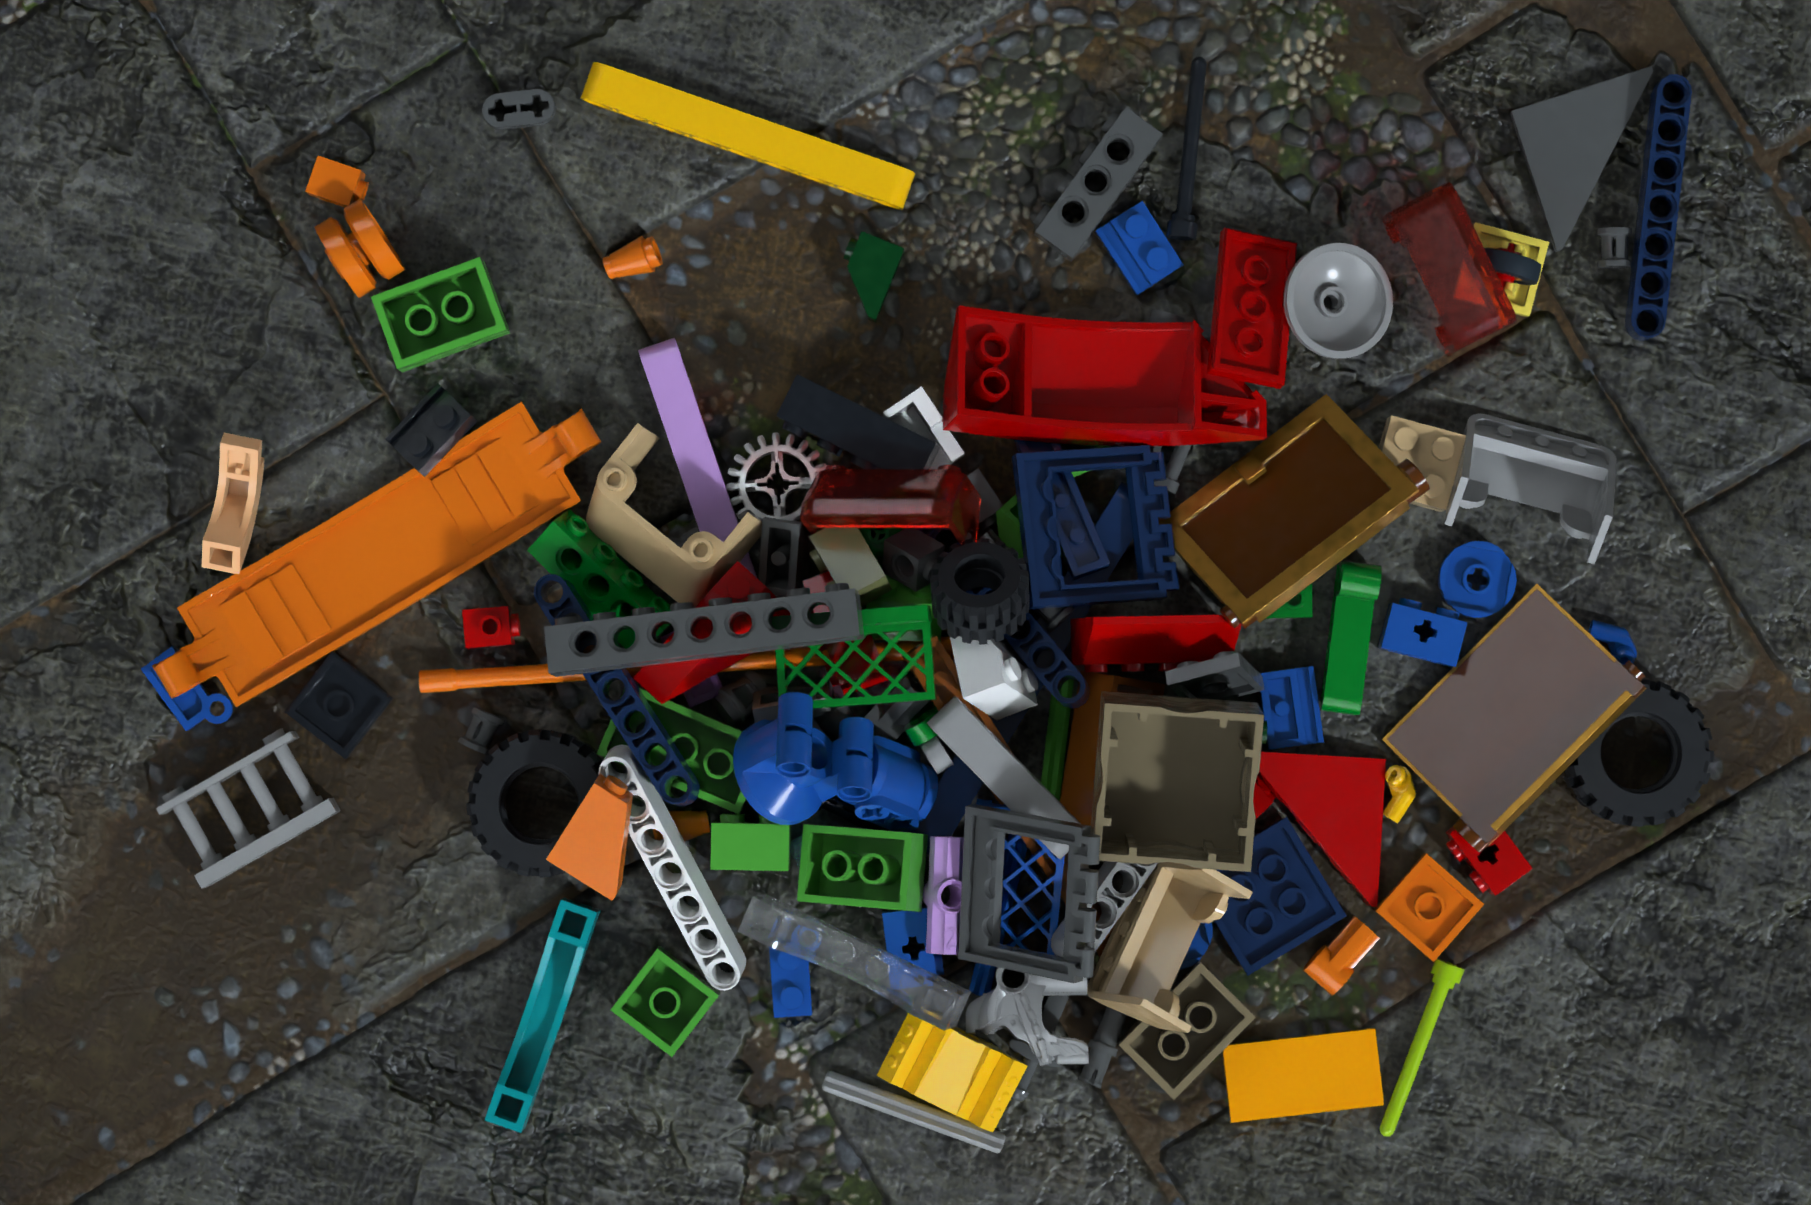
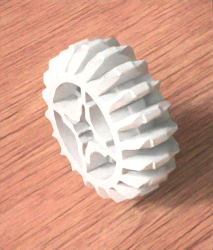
M777 432L772 435L773 445L767 446L763 435L758 436L757 440L761 448L757 451L754 450L750 443H746L744 448L750 454L747 460L739 454L734 456V460L743 465L741 470L728 469L730 476L738 477V483H728L726 485L728 491H739V496L730 499L731 505L735 506L743 503L745 506L738 511L737 517L742 519L749 512L761 521L764 517L797 521L802 518L808 527L811 526L813 522L806 515L811 509L817 515H821L823 512L819 506L814 504L815 500L828 501L829 499L828 494L818 492L819 486L826 487L830 485V479H818L817 475L825 472L828 469L827 465L824 463L814 467L812 463L820 456L818 450L806 456L804 452L808 448V441L803 440L798 449L793 447L795 441L793 434L787 436L786 445L780 444V436ZM771 454V470L769 474L761 479L747 480L753 465L761 458ZM783 454L791 455L801 461L807 468L810 477L800 478L788 475L784 470ZM776 465H779V473L783 481L799 483L798 485H789L788 490L784 489L785 493L780 495V505H778V497L774 489L767 486L758 487V485L768 484L769 479L773 480L772 476L776 475ZM810 489L805 503L797 511L786 515L785 508L788 495L793 491ZM747 492H763L770 495L773 501L774 516L766 515L756 509L749 500Z

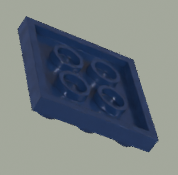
M1287 817L1280 819L1254 835L1251 872L1217 870L1253 892L1250 899L1229 897L1225 914L1219 920L1214 921L1247 976L1346 917L1345 912Z

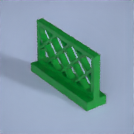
M929 605L861 609L864 638L868 634H879L889 643L875 661L857 647L864 639L855 640L854 643L845 641L850 647L836 664L819 650L823 644L808 646L811 649L797 667L785 658L784 649L775 650L778 697L787 693V686L798 674L814 688L809 696L814 698L819 692L825 698V700H813V709L936 700L931 607ZM830 612L811 613L812 623L815 625L824 624L829 619ZM791 615L772 617V625L777 630L786 628L791 621ZM922 630L923 647L912 658L896 643L907 631ZM890 632H899L893 638V640H891L887 635L884 634ZM893 647L910 661L895 679L878 665ZM854 650L871 664L856 682L839 668ZM815 653L832 667L818 684H815L801 671ZM923 654L925 660V668H923L917 662ZM786 665L793 670L787 678ZM915 666L926 675L927 692L910 693L899 682ZM874 669H877L892 682L882 695L871 696L860 686ZM837 671L853 686L843 698L833 699L821 688ZM895 687L904 693L889 695ZM856 690L865 696L850 698Z

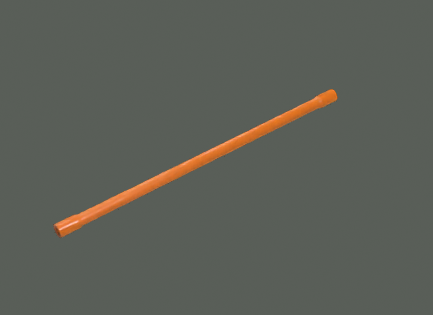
M950 636L941 637V644L951 659H954ZM898 641L896 644L907 653L923 641ZM888 642L875 643L879 655L887 647ZM809 647L784 649L785 658L797 667L811 649ZM893 647L883 658L882 662L902 661L904 659L902 654ZM775 650L755 652L720 672L777 669ZM822 651V653L830 659L828 651ZM815 653L804 667L824 666L827 663ZM548 664L460 670L454 668L419 670L420 693L448 692L464 688L587 681L583 674L555 677L548 673ZM643 666L627 668L633 678Z

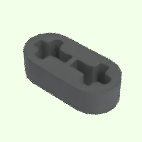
M530 89L493 94L485 100L482 113L484 119L491 127L506 130L547 124L556 113V105L548 92L542 89ZM540 97L544 104H549V109H544L541 117H536L533 111H522L523 106L533 105L534 98ZM496 102H502L505 108L516 107L517 112L505 114L504 121L501 122L497 120L495 115H490V110L496 109Z

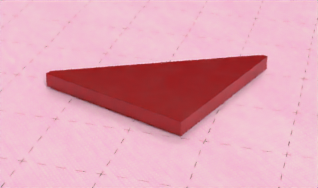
M1261 751L1259 774L1263 778L1264 783L1279 801L1285 804L1314 843H1317L1330 858L1329 861L1343 878L1360 894L1363 902L1367 906L1378 907L1386 759Z

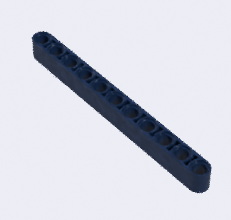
M1121 482L1095 525V529L1110 561L1109 567L1074 581L1068 570L1064 575L1065 585L1106 582L1133 539L1127 484ZM1092 605L1073 606L1075 608L1073 613L1051 633L1046 629L1047 624L1040 616L1037 622L1061 651L1064 652L1071 640V619L1085 618ZM1051 650L1043 651L1037 657L1038 668H1049L1055 662V653ZM1017 653V655L1019 656V658L1025 663V661H1024V660L1020 657V655ZM1036 676L1038 690L1035 691V694L1037 696L1044 684ZM1028 709L999 720L989 716L1007 744ZM956 754L952 759L954 765L945 770L938 782L937 798L931 811L919 823L917 829L910 831V833L928 834L926 853L928 855L930 853V836H952L965 814V806L972 803L984 783Z

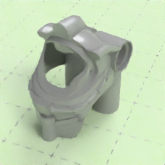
M998 967L996 971L997 986L990 992L983 993L982 996L972 1001L966 1010V1034H976L975 1030H983L984 1034L988 1035L995 1034L998 1030L1006 1029L1017 1041L1029 1046L1031 1052L1038 1059L1040 1066L1052 1064V1061H1056L1057 1064H1089L1088 1045L1084 1041L1051 1034L1044 1028L1042 1021V1001L1044 996L1087 995V978L1083 977V981L1070 983L1020 972L1024 976V982L1018 988L1013 989L1008 988L1002 982L1004 975L1013 970Z

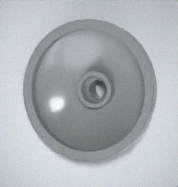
M1347 243L1321 245L1303 255L1294 265L1288 276L1284 290L1286 319L1296 338L1313 353L1332 359L1358 356L1376 345L1388 328L1393 311L1391 283L1382 265L1366 250ZM1326 296L1332 301L1330 309H1327L1324 305Z

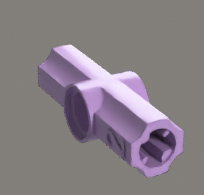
M930 836L929 880L923 889V901L927 906L926 953L956 955L959 953L964 837ZM948 886L950 889V899L946 904H943L941 894L943 889Z

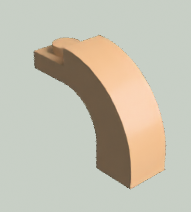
M225 432L222 436L217 493L211 518L202 540L203 568L240 574L252 537L261 494L265 457H261L262 440Z

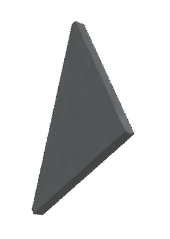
M1652 66L1510 112L1555 252L1563 249L1653 73Z

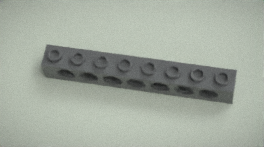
M848 583L826 585V592L810 594V588H797L787 590V597L771 599V593H756L748 595L747 602L733 603L732 598L727 597L709 600V606L694 608L692 602L671 604L670 611L655 613V607L632 609V616L617 617L616 612H602L593 614V621L578 622V617L554 619L555 625L544 626L548 673L559 677L864 639L860 593L855 588L849 589ZM818 605H827L830 610L829 619L821 625L813 624L811 621L812 610ZM782 609L789 610L791 614L789 625L781 630L774 629L772 625L773 615ZM742 614L750 615L752 619L750 630L745 634H736L733 629L735 619ZM710 619L713 624L711 635L705 639H698L695 635L696 624L700 620ZM663 624H672L674 628L672 640L666 644H659L656 639L658 628ZM631 628L635 632V642L629 648L622 649L618 645V636L624 629ZM594 633L597 639L596 647L589 653H582L579 647L581 638L585 634Z

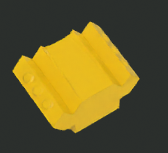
M910 1008L877 1076L957 1117L968 1120L974 1125L993 1133L1028 1065L1006 1054L999 1047L973 1034H966L965 1030L941 1018H933Z

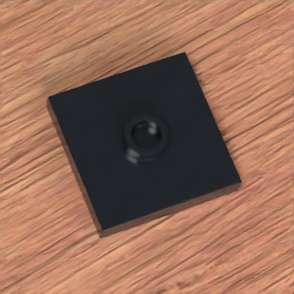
M332 651L285 713L344 759H348L394 698Z

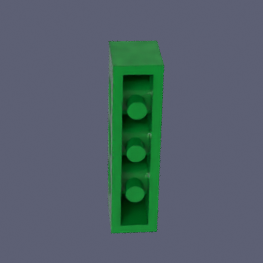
M570 509L555 519L527 550L550 574H555L569 580L592 615L602 612H616L617 617L632 616L628 604L632 605L634 609L655 607V613L670 611V605L663 598L658 597L644 583L642 577L624 564L616 556L615 550L609 544L602 542L589 529L587 522L582 517L575 515ZM574 549L579 552L582 559L576 556ZM601 576L607 580L609 586L604 584ZM672 624L660 626L656 632V639L658 640ZM631 628L624 629L618 636V642L625 649L632 646L635 642V632Z

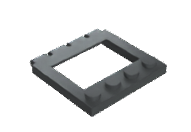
M977 804L965 806L958 959L1070 983L1083 981V977H1093L1094 948L1085 946V943L1095 942L1096 909L1087 908V904L1097 903L1099 871L1089 869V865L1099 864L1100 835L1090 834V825ZM1005 833L1069 845L1063 957L1000 944Z

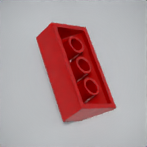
M1222 614L1071 619L1072 664L1084 665V672H1108V664H1121L1122 672L1145 671V664L1158 663V671H1168L1176 669L1177 665L1182 662H1202L1213 659V656L1220 652H1234L1242 625L1239 624L1237 627L1232 628Z

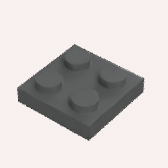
M1233 651L1217 653L1213 656V659L1202 662H1182L1177 665L1176 669L1165 671L1167 686L1179 697L1228 700L1265 690L1262 675L1240 653Z

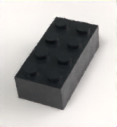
M798 374L776 415L784 421L781 428L804 440H806L808 434L819 438L816 445L838 457H840L842 451L853 455L851 462L854 465L872 474L879 468L888 473L885 478L886 480L909 491L911 485L920 489L940 449L937 443Z

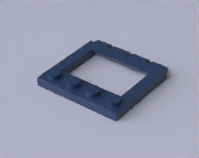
M1150 445L1016 453L1012 456L1023 559L1029 574V609L1163 600L1167 598V592L1179 590L1176 562L1163 563V557L1175 556L1172 524L1159 525L1158 521L1159 519L1171 517L1167 486L1154 487V482L1166 480L1163 452L1150 453ZM1125 468L1138 580L1065 585L1052 473Z

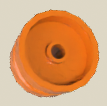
M358 199L344 208V218L352 231L350 234L347 233L337 219L329 217L314 228L326 248L324 250L340 277L346 280L358 298H362L376 289L377 281L368 266L372 263L379 274L388 280H391L406 269L362 199Z

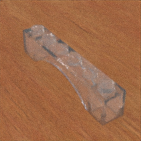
M767 894L752 897L738 930L739 933L766 946L802 958L840 974L885 997L909 1014L944 1031L956 1027L971 991Z

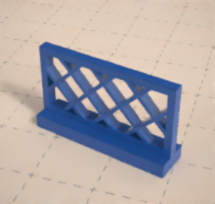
M977 799L976 802L977 805L1011 811L1006 805L994 804L992 800ZM1013 835L1008 840L1005 837L1004 850L1008 849L1020 863L1017 868L1003 877L1004 888L1016 901L1015 904L1001 914V926L1013 939L1006 945L1014 947L1017 944L1021 949L1029 950L1022 940L1039 928L1048 939L1047 953L1045 954L1055 955L1051 948V938L1058 927L1065 856L1060 860L1039 839H1035L1042 848L1027 860H1024L1012 846L1022 836ZM1046 852L1056 864V869L1053 874L1042 881L1029 865ZM1025 869L1037 886L1021 898L1008 882ZM1052 881H1054L1053 893L1047 887ZM1042 890L1051 900L1052 908L1038 919L1026 902ZM1021 907L1034 923L1017 935L1004 919ZM1050 918V927L1048 931V929L1043 925V923Z

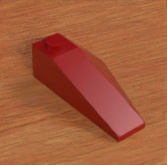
M737 561L695 608L709 606V600L729 597L732 598L733 603L747 602V596L756 593H771V599L777 597ZM782 609L777 611L773 616L791 614L789 610ZM748 614L738 616L733 623L735 633L745 634L752 626V619ZM710 619L700 620L695 626V635L698 639L709 637L713 631V624ZM674 632L663 644H666L672 640ZM753 653L643 666L633 679L660 704H664Z

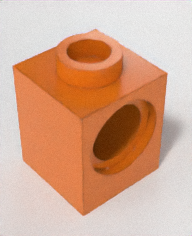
M318 155L305 192L312 197L346 208L358 199L364 201L369 182L364 181L366 174L362 170Z

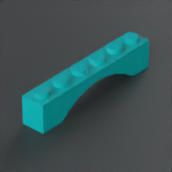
M567 898L560 900L523 1016L497 1082L485 1121L522 1133L525 1129L600 913L599 909Z

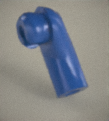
M1596 620L1591 621L1588 633L1597 641L1605 642L1611 654L1622 665L1628 660L1632 663L1635 662L1637 650L1629 632L1625 628Z

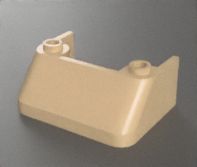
M637 423L601 468L587 511L586 522L589 529L597 537L609 544L619 555L678 603L692 602L695 608L737 561L740 562L759 539L762 532V521L747 512L724 542L712 533L701 531L691 535L681 548L625 503L636 487L637 478L634 470L660 439L656 434Z
M1173 862L1158 863L1117 920L1093 972V977L1090 978L1088 983V996L1102 1005L1156 1028L1189 1033L1192 1026L1178 1018L1180 1000L1176 993L1170 991L1200 923L1209 924L1219 920L1227 910L1229 897L1250 899L1253 892L1215 869L1194 868Z

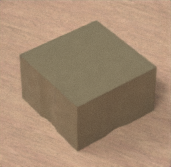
M1101 691L1090 834L1100 835L1099 861L1148 865L1173 862L1194 868L1251 872L1256 818L1253 797L1255 782L1260 770L1264 714L1258 703Z

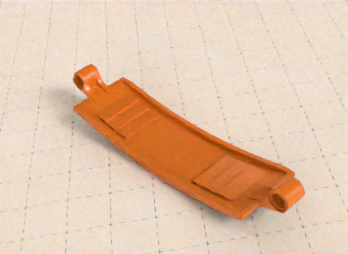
M523 402L518 403L460 439L425 477L415 468L411 469L322 524L240 571L239 575L234 574L177 607L194 636V641L180 648L170 657L153 664L154 671L171 699L216 676L219 678L235 707L244 704L327 656L332 651L339 649L581 502L577 492L566 476L564 468L567 464L600 444V438L582 408L568 419L551 426L545 432H541Z

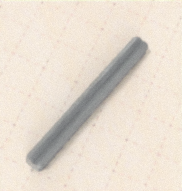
M833 1071L826 1073L822 1084V1089L825 1092L994 1153L1001 1152L1006 1139L1005 1134L1000 1131L994 1130L992 1133L963 1118Z

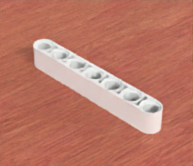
M622 744L614 746L602 761L598 774H602L605 777L611 775L620 779L627 785V791L633 795H638L645 801L646 806L643 807L632 803L628 833L707 981L718 990H730L737 985L746 967L745 954L661 796L629 746ZM618 761L623 763L628 772L619 773L615 771L611 762ZM647 829L660 831L664 839L655 840L648 835ZM672 862L677 864L681 869V873L668 871L665 863ZM683 896L694 897L698 901L699 906H689L684 902ZM709 929L713 931L717 939L710 940L705 938L700 930ZM725 962L730 964L734 968V972H724L720 969L718 963Z

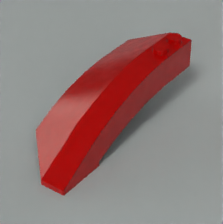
M959 305L956 308L943 392V430L1015 440L1098 446H1181L1256 441L1267 438V401L1257 390L1253 392L1244 381L1207 374L1210 343L1202 335L1204 330L1195 320L1192 322L1074 320Z

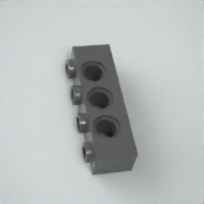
M1127 107L1124 108L1120 115L1113 111L1101 128L1106 135L1098 146L1092 142L1088 145L1078 160L1083 164L1075 177L1070 173L1067 174L1055 191L1061 195L1055 205L1051 208L1046 204L1033 221L1038 226L1034 236L1070 262L1075 258L1162 138L1163 133ZM1114 142L1123 143L1128 149V157L1122 161H1115L1109 157L1107 147ZM1091 173H1098L1104 177L1106 187L1100 192H1092L1085 186V177ZM1066 205H1078L1083 211V219L1078 223L1067 222L1062 216V209Z

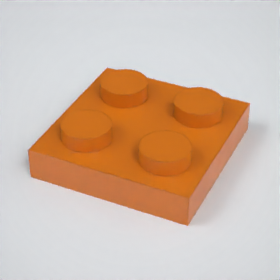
M1424 853L1374 911L1434 962L1483 907L1484 903L1432 857Z

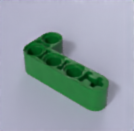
M1340 561L1337 565L1320 711L1351 715L1360 714L1374 601L1378 599L1381 585V565Z

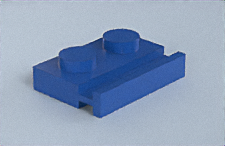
M1143 201L1095 231L1136 296L1184 265Z
M1314 666L1260 673L1263 677L1265 689L1260 691V699L1264 720H1267V749L1324 742Z

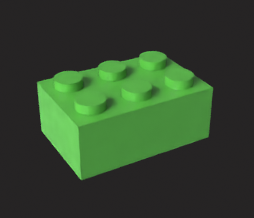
M481 257L371 296L396 368L402 373L510 334L487 267Z
M803 824L797 901L922 912L928 834Z

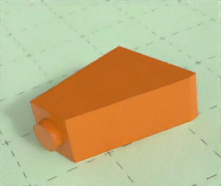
M599 774L546 860L613 901L623 881L633 794L627 791V785L620 779L611 775L605 777Z

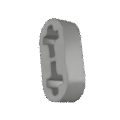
M937 736L919 745L937 775L954 765Z

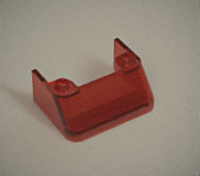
M1448 181L1388 212L1382 218L1392 243L1400 242L1404 248H1407L1439 314V326L1434 329L1448 357L1505 330L1517 322L1514 309L1451 182Z
M828 465L825 467V470L819 471L801 504L800 520L811 535L824 528H950L959 543L964 545V541L973 538V542H977L981 496L968 476L962 473L959 467L953 465H941L938 469H848L840 465Z

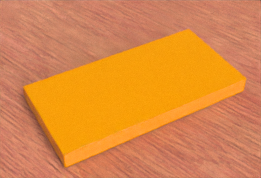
M1375 1028L1229 1044L1222 1051L1231 1123L1384 1105Z

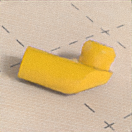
M1392 765L1385 773L1392 798L1384 809L1383 815L1398 824L1413 802L1416 790L1409 770L1404 766Z

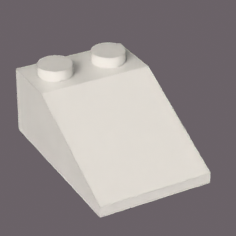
M960 636L955 639L950 637L964 700L996 720L1038 705L1035 691L1038 690V682L1034 672L1026 666L1005 640L995 642L994 639L987 640V644L979 645L978 640H972L971 644L962 642V637Z

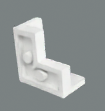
M922 386L883 412V417L939 445L940 449L925 479H930L964 456V451L951 432L943 430V417Z

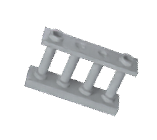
M283 728L262 739L265 744L264 747L187 791L184 790L183 786H180L162 796L165 803L156 808L159 815L167 814L174 810L203 861L200 864L203 871L194 875L201 889L213 885L341 811L334 798H328L324 801L321 795L316 796L287 744L299 738L296 731H290L285 734ZM273 752L303 803L300 807L304 813L290 820L287 814L283 816L254 763ZM239 772L243 775L270 823L267 825L270 832L258 839L254 834H249L221 785V782ZM205 791L210 795L236 841L234 844L236 852L224 859L221 853L216 854L187 803Z

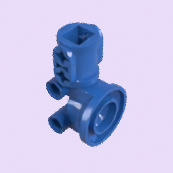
M788 692L782 694L778 699V718L771 721L764 719L747 727L738 737L734 747L733 766L741 792L748 803L761 816L780 825H794L810 818L817 812L822 802L837 795L842 801L855 806V815L892 831L910 832L919 827V823L929 814L937 798L939 785L937 773L933 767L920 762V753L885 737L874 736L873 722L863 717H848L839 722V737L831 742L822 731L813 728V698L805 693Z

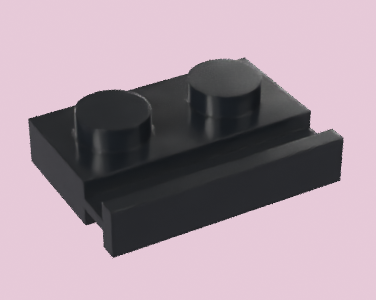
M437 383L385 439L425 477L475 425L477 420Z

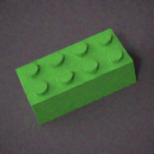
M639 687L696 776L700 785L698 797L736 814H741L746 798L741 792L735 777L733 753L736 741L743 731L672 700L660 704L645 689ZM642 712L635 713L629 721V726L633 733L640 732L646 724V719ZM612 719L596 753L604 758L614 746L628 745ZM659 744L651 750L650 760L655 766L662 764L666 759V749L662 744ZM614 761V762H616V763H619V764L625 766V765H624L623 763H621V762ZM678 777L672 782L671 786L685 792L687 791V783L683 777Z

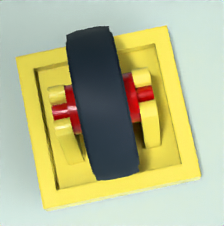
M1477 222L1473 223L1454 298L1529 317L1549 242Z

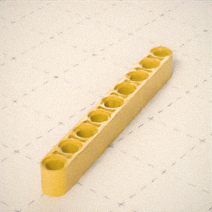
M598 62L592 63L580 98L595 106L899 210L904 208L915 176L913 171Z

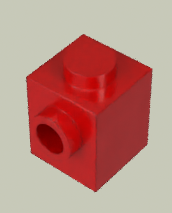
M511 606L462 610L465 648L467 649L515 645L514 637L521 636L519 614H512Z

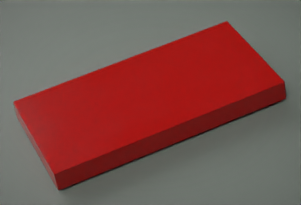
M1224 228L1220 232L1207 374L1281 389L1285 385L1290 326L1284 311V290L1288 276L1296 263L1297 243L1230 228Z

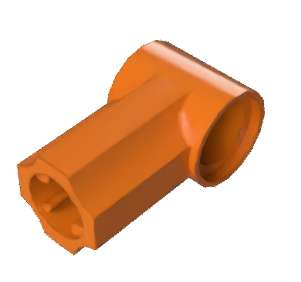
M1353 916L1328 946L1325 944L1312 956L1303 968V971L1333 996L1354 973L1353 968L1376 944L1379 937L1356 916Z

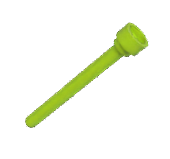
M1438 958L1434 962L1430 973L1434 974L1432 982L1435 984L1382 1119L1379 1130L1383 1136L1389 1137L1393 1135L1447 993L1449 989L1453 990L1455 983L1460 984L1465 971L1462 967Z

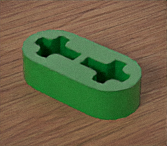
M932 701L925 705L904 727L914 746L921 745L937 736L927 724L938 712Z

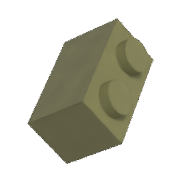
M850 514L809 536L815 547V550L809 553L820 573L828 570L833 579L827 585L848 583L849 589L855 588L860 593L861 607L892 590L883 570Z

